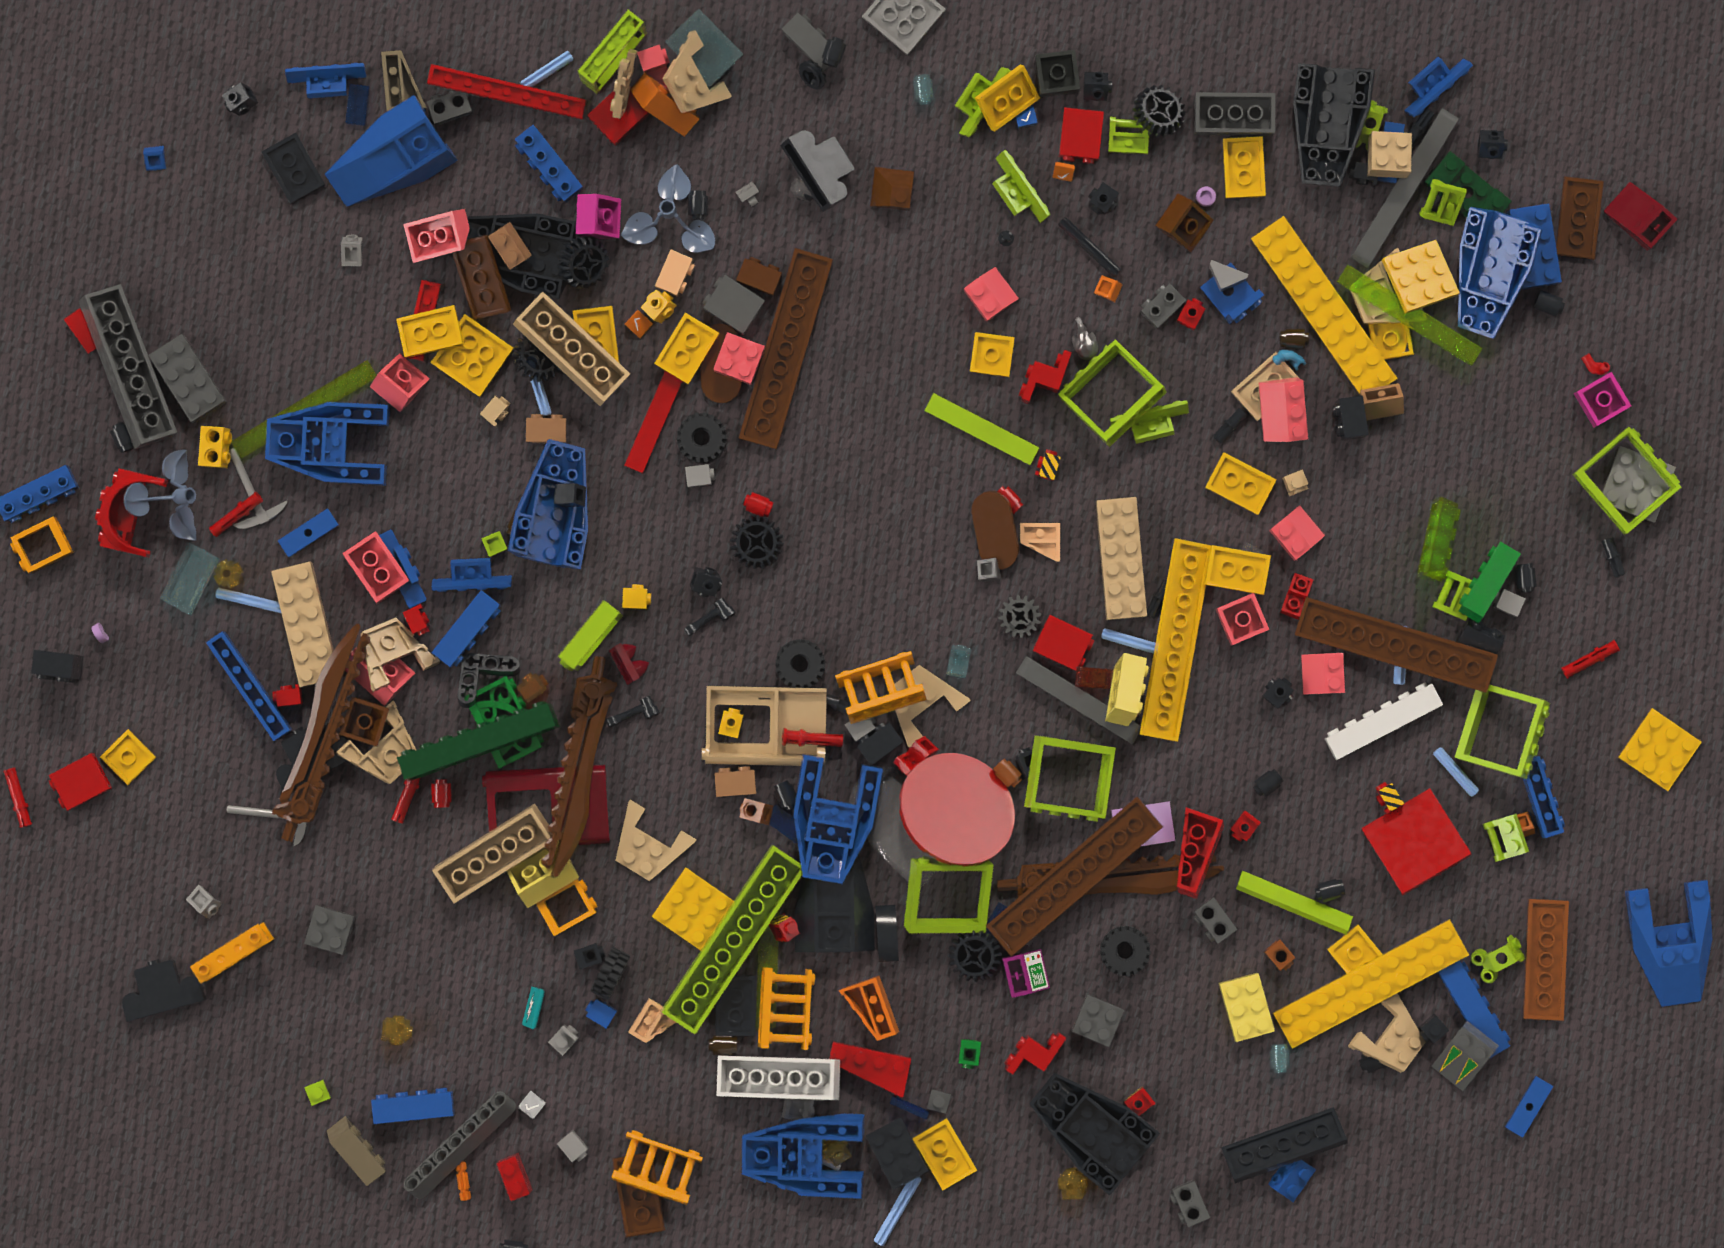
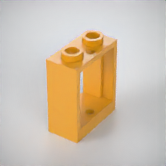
M54 516L10 537L12 543H10L12 550L15 554L18 553L21 558L19 564L24 572L27 571L29 574L74 553L57 517ZM49 526L61 552L31 565L19 540Z
M579 879L574 880L536 903L553 936L597 913L595 909L598 906L593 897L589 898L585 891L588 888L583 879L580 881ZM575 885L589 911L559 927L545 901Z

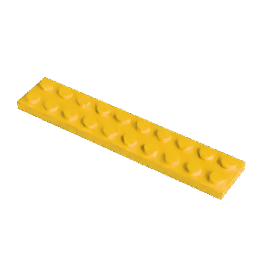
M1284 216L1251 238L1359 395L1360 390L1386 386L1397 379Z
M1174 538L1139 735L1178 742L1204 600L1205 580L1211 545Z
M1449 919L1273 1012L1293 1049L1467 957L1469 953Z

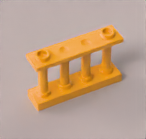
M911 651L902 652L897 656L835 675L839 688L845 686L851 706L846 708L851 724L927 700L922 684H915L910 665L915 664ZM902 668L908 688L897 691L891 671ZM883 674L889 694L878 697L872 677ZM864 680L870 700L858 703L853 684Z
M264 922L260 925L257 924L196 962L190 968L200 984L204 981L207 982L274 940V937Z
M762 967L758 1047L769 1048V1044H772V1042L801 1043V1049L808 1050V1045L812 1043V1034L809 1033L811 985L814 986L815 974H812L811 969H805V975L776 974L773 972V968ZM775 982L804 983V995L774 994L772 992V984H775ZM774 1002L803 1003V1015L773 1014L771 1012V1004H774ZM773 1022L802 1023V1035L772 1034L770 1032V1024H773Z
M634 1130L631 1133L627 1132L626 1138L631 1139L622 1167L618 1171H613L611 1180L687 1205L690 1195H687L686 1187L695 1162H702L703 1157L699 1156L700 1153L693 1150L685 1152L644 1138L642 1133ZM639 1142L650 1147L641 1174L634 1177L630 1175L629 1169ZM657 1149L669 1152L660 1180L655 1184L649 1182L648 1175ZM676 1155L688 1160L678 1188L672 1190L667 1188V1181Z

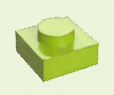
M500 531L481 538L489 557L508 550Z
M324 1080L304 1087L312 1106L331 1098Z

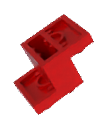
M1064 350L1062 354L1058 353L1054 364L1055 367L1037 361L1033 365L1029 364L1025 375L1026 378H1029L1027 384H1022L1019 396L1022 397L1021 402L1029 403L1035 386L1057 393L1072 352Z
M1060 1032L1056 1035L1053 1033L1047 1041L1048 1048L1028 1035L1025 1038L1021 1037L1016 1044L1018 1049L1015 1054L1010 1053L1004 1063L1007 1065L1005 1069L1013 1075L1025 1058L1042 1071H1045L1066 1040V1037Z

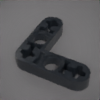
M466 654L461 664L458 688L459 705L463 708H470L475 704L479 674L515 676L520 671L519 660L513 656ZM470 661H474L473 665L469 666ZM489 661L497 664L491 669L485 666ZM512 663V664H513L512 669H508L509 664ZM467 677H472L474 679V682L472 684H466L464 683V679ZM466 690L469 691L468 701L464 700Z

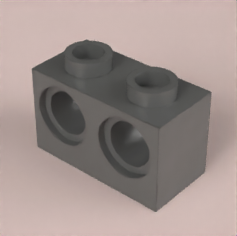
M450 90L447 95L437 94L431 96V100L427 101L435 126L473 114L468 96L463 92ZM455 99H464V104L461 107H455ZM439 104L445 105V111L441 114L435 112V107Z
M1214 897L1194 910L1196 915L1193 918L1199 926H1205L1208 930L1205 934L1211 942L1216 941L1219 944L1237 930ZM1205 908L1213 910V916L1210 919H1205L1202 915ZM1217 924H1223L1225 927L1222 935H1217L1214 932Z
M1194 1180L1172 1188L1173 1194H1170L1174 1206L1178 1205L1181 1210L1178 1216L1182 1224L1186 1223L1190 1227L1210 1218ZM1182 1190H1189V1199H1180V1192ZM1196 1208L1198 1210L1196 1218L1188 1217L1189 1209Z

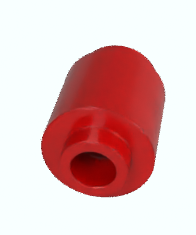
M1002 486L997 491L1009 500L1013 514L1023 506L1019 496L1009 486L1006 489Z
M752 492L751 495H746L743 506H746L745 511L760 515L761 517H769L774 502L769 501L770 498Z
M447 779L435 780V784H431V797L434 808L450 807V802H452L451 783H447Z

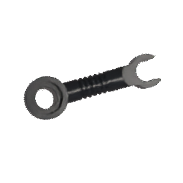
M720 598L714 603L716 608L688 625L684 630L688 636H691L718 615L723 622L726 621L730 615L732 617L736 614L732 606L729 607L724 598Z
M647 696L639 700L640 705L607 718L606 722L609 727H612L642 712L647 720L652 718L651 716L660 714V711L654 705L651 696Z

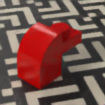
M924 736L916 740L909 750L898 756L893 763L902 773L908 776L917 764L928 757L934 756L939 749Z

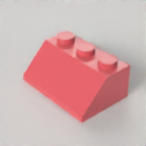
M465 209L450 211L404 224L413 263L464 250L470 229Z
M1295 377L1258 382L1263 441L1292 442L1307 440L1308 431L1303 380Z
M376 531L343 553L344 558L376 604L394 594L410 581Z
M357 647L351 652L350 661H352ZM364 659L357 664L358 669H360V675L355 680L385 706L414 676L415 672L401 659L381 666L390 684L373 692L366 660Z

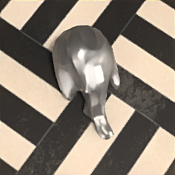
M1077 317L1075 319L1078 325L1077 339L1073 336L1072 343L1081 359L1091 360L1098 353L1097 340L1093 332L1089 334L1086 331L1087 328L1084 326L1081 318Z

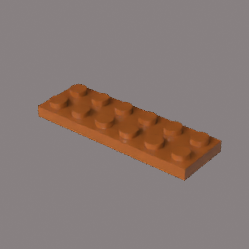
M1528 899L1523 1019L1564 1021L1569 901Z

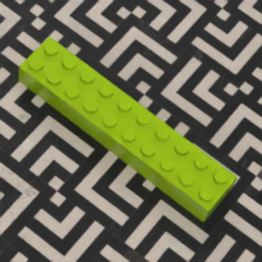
M771 845L661 1009L663 1014L693 1034H696L802 876L801 863L774 845Z

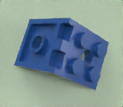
M1231 262L1227 265L1231 268L1236 269ZM1214 276L1200 287L1229 324L1233 321L1237 324L1247 315L1246 311L1249 308L1253 311L1263 302L1261 300L1264 296L1262 291L1258 289L1255 292L1247 281L1233 286L1234 291L1230 296L1224 295L1222 291L1220 292Z

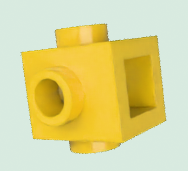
M655 290L648 295L647 301L641 308L654 321L662 324L665 319L673 314L674 308L677 305L672 302L674 298L668 292L664 291L662 293Z

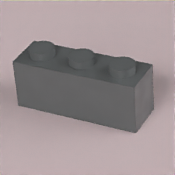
M797 13L781 29V32L813 63H818V67L823 68L822 72L825 73L831 67L822 63V55L827 42L825 39L826 35L820 28L815 29L811 25L812 21L805 14L801 16Z

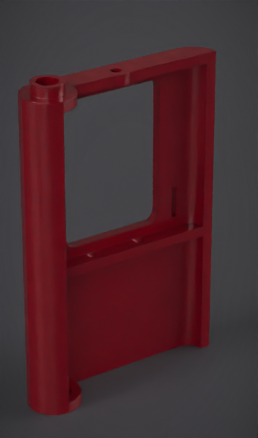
M593 765L589 796V815L578 845L610 843L606 765ZM576 766V768H575V772H574V776H573V780H572V785H571V789H570V793H569V797H568V801H567V805H566V809H565L564 818H563V822H562V826H561L560 832L562 831V827H563V823H564V819H565V815H566V811H567V806H568V802H569V798H570V794H571V790H572V786H573V782H574V778H575V773H576L577 766ZM564 768L486 771V775H482V786L486 787L489 832L497 827L495 794L497 792L548 789L551 793V809H553L558 804L554 793L561 788L557 777L564 772Z

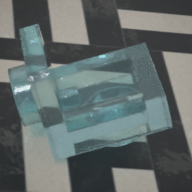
M952 645L946 675L966 679L971 654L970 648L963 645Z

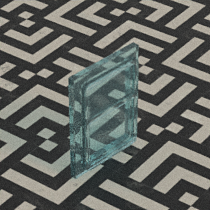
M698 9L681 24L665 43L679 55V49L687 41L688 33L696 30L704 46L691 57L706 85L710 87L735 64L743 53Z
M188 542L160 599L168 603V605L176 607L181 612L192 615L220 558Z

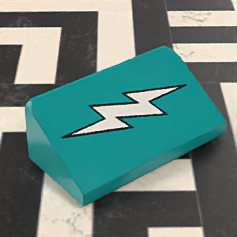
M531 987L522 1022L523 1026L531 1029L536 1028L545 989Z

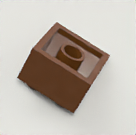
M1178 193L1155 226L1172 240L1192 252L1214 220L1194 201Z
M351 697L350 707L345 715V724L342 725L339 735L378 747L390 709L364 699Z

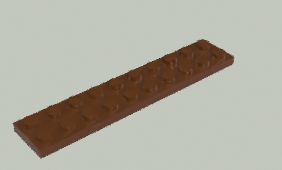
M797 248L794 249L739 439L777 450L833 259Z
M1308 597L1305 599L1295 636L1487 693L1498 654Z
M1137 796L989 922L986 927L1006 951L1013 956L1164 826Z

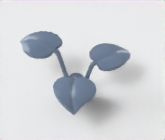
M678 164L667 170L659 181L658 193L661 198L666 200L660 203V212L657 213L655 221L653 222L651 216L647 213H635L628 219L621 233V236L630 243L646 245L657 237L658 231L655 225L662 216L666 219L674 217L687 230L682 234L681 238L685 249L693 253H700L712 250L715 247V237L707 223L701 220H694L688 227L677 214V209L673 202L674 199L683 200L691 191L690 180Z
M177 450L170 453L164 459L162 473L166 479H170V484L178 487V489L171 496L148 497V490L145 485L133 483L125 493L124 505L130 514L143 516L149 512L148 501L173 499L177 504H181L176 507V513H173L170 517V529L173 535L180 539L195 541L196 528L194 526V516L188 505L195 501L196 493L193 488L181 485L188 479L187 450Z

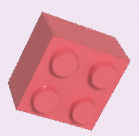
M727 332L713 370L719 374L752 385L765 346Z
M1254 593L1215 609L1230 645L1269 630Z

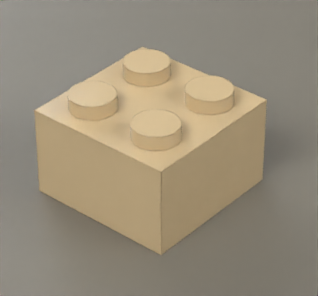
M1372 131L1368 137L1367 176L1407 178L1411 173L1412 133Z

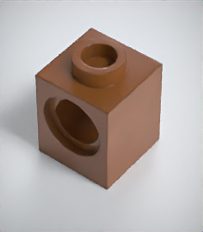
M744 798L740 806L739 818L769 825L774 806ZM756 807V813L754 815L753 810Z
M1280 939L1263 951L1278 970L1284 969L1286 971L1294 964L1292 960L1295 959V956ZM1282 950L1285 952L1286 958L1284 961L1278 962L1275 955L1278 951Z

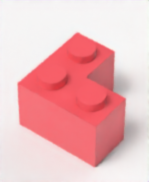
M656 45L637 52L643 72H646L658 83L666 87L663 77L668 70L666 64L670 62L665 48L661 50L660 45Z

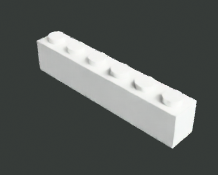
M1426 682L1415 687L1417 691L1409 694L1407 691L1398 696V701L1394 703L1388 701L1380 705L1381 710L1375 713L1373 710H1370L1362 715L1363 719L1359 721L1353 719L1345 723L1346 728L1340 731L1336 728L1328 732V737L1325 738V741L1335 760L1442 706L1443 703L1433 684L1427 685Z

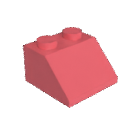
M996 267L974 280L963 290L986 322L1019 299Z
M399 353L377 374L370 388L401 412L430 378Z
M1300 505L1269 530L1294 561L1325 536Z
M1343 653L1301 655L1303 695L1345 693Z

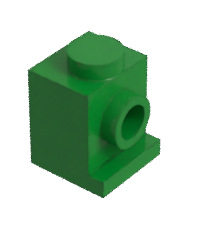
M961 1039L958 1063L962 1064V1068L974 1069V1065H979L981 1041ZM968 1050L973 1051V1056L970 1058L966 1056V1051Z

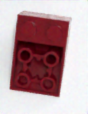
M1631 182L1624 187L1603 211L1646 251L1650 250L1677 221V218L1663 205Z

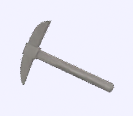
M232 448L229 450L231 459L250 497L255 490L237 450ZM288 500L267 511L263 510L260 503L254 508L256 516L233 525L239 529H247L268 522L284 509Z
M227 806V813L284 819L276 814H272L270 809ZM307 822L298 824L294 846L302 841Z

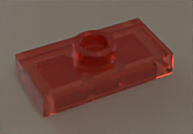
M1076 667L1075 687L1110 689L1113 669Z

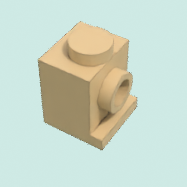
M495 396L480 414L497 428V420L502 421L509 412L506 410L511 403L502 396L500 398Z
M1303 469L1282 478L1289 496L1308 489V482Z

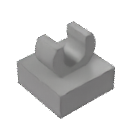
M753 182L735 192L742 202L747 200L751 207L758 203L754 195L759 191Z

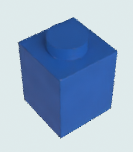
M598 998L595 1002L591 1000L585 1009L588 1012L586 1017L604 1028L609 1026L617 1012L616 1009Z

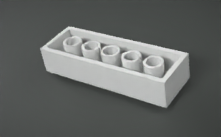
M718 1056L717 1096L839 1100L840 1060Z

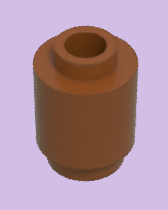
M1005 758L993 768L996 772L995 775L1007 787L1011 785L1014 788L1022 780L1020 778L1022 773Z

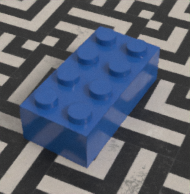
M1549 204L1510 209L1507 212L1508 215L1533 222L1543 229L1533 268L1521 290L1561 283Z

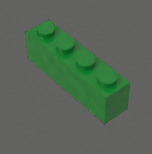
M1501 541L1497 547L1493 545L1487 554L1490 559L1487 563L1483 561L1478 569V572L1481 574L1478 579L1474 577L1468 588L1471 590L1468 595L1464 593L1460 599L1459 604H1461V607L1458 611L1479 623L1521 553Z

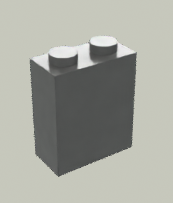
M724 275L723 278L719 277L713 287L716 289L713 294H708L704 299V310L744 335L765 304V300L727 275Z

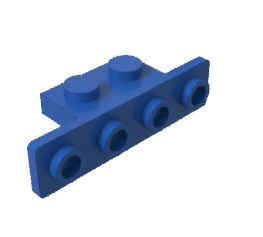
M1437 57L1408 82L1419 98L1404 111L1412 117L1420 115L1426 106L1439 98L1442 92L1451 88L1458 78L1466 75L1473 66L1472 63L1462 59L1449 70L1443 60Z
M364 63L333 64L330 66L293 67L285 69L287 83L306 82L307 98L347 96V79L366 78Z
M392 530L380 534L379 537L410 580L399 589L408 608L425 602L426 597L418 583L420 573L415 565H411L409 561L411 555L408 549H403L402 545H399Z
M491 558L456 559L450 562L452 578L432 579L431 587L433 591L437 590L438 592H446L448 590L466 591L468 589L486 590L488 588L506 589L512 585V575L492 576Z

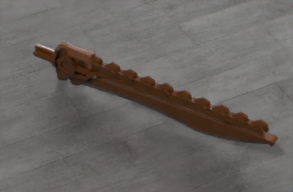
M359 623L336 646L320 673L315 686L314 700L304 741L286 785L279 797L281 803L277 804L272 810V814L287 820L281 839L293 842L298 824L314 820L323 792L322 789L324 788V782H322L321 777L330 772L326 761L335 756L331 745L340 740L336 729L345 724V719L341 713L350 707V701L346 697L355 691V685L351 681L360 675V669H358L357 664L365 659V653H363L362 648L370 643V637L363 633L352 661L349 660L361 628ZM345 668H348L347 676L308 781L297 787L292 800L289 801L295 785L305 779Z
M594 656L591 674L579 677L576 681L571 706L572 710L570 711L574 722L567 727L571 738L564 744V749L568 754L561 760L564 772L557 777L561 788L554 793L558 804L551 809V814L555 820L548 826V831L552 836L544 843L548 854L541 859L542 865L545 868H550L553 864L559 840L551 877L553 878L559 876L571 858L585 828L589 815V796L594 758L608 707L612 701L610 693L614 692L617 687V682H612L602 677L606 659L601 656ZM596 712V714L593 715V716H592L591 718H589V720H588V724H587V728H586V732H585V736H584V740H583V745H582V749H581V753H580V757H579V761H578V765H577V769H576V773H575V778H574V782H573V786H572V790H571V794H570V798H569V802H568V806H567V811H566V815H565V819H564L562 831L560 832L561 826H562V822H563V818H564V813H565L566 805H567V801H568V797H569V793H570V789H571V785H572V780H573V776H574V772H575V768H576V764H577V760H578V756H579V752H580V747H581V743H582V739H583V735H584V731H585V727H586V723H587V719H588V716H590L591 714H593V713Z
M1175 854L1168 861H1165L1164 857L1158 855L1151 862H1148L1147 858L1140 857L1134 863H1131L1130 859L1126 858L1109 874L1178 866V870L1104 878L1084 895L1097 893L1158 895L1177 891L1181 856ZM1213 855L1211 863L1216 861L1215 855ZM1059 863L1022 865L1016 879L997 880V891H1017L1019 898ZM1209 866L1204 880L1223 871L1224 866Z

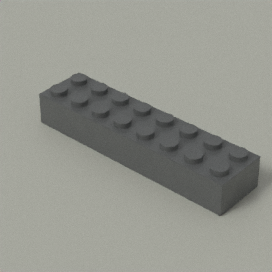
M121 284L84 295L79 300V304L134 449L171 438L177 433Z

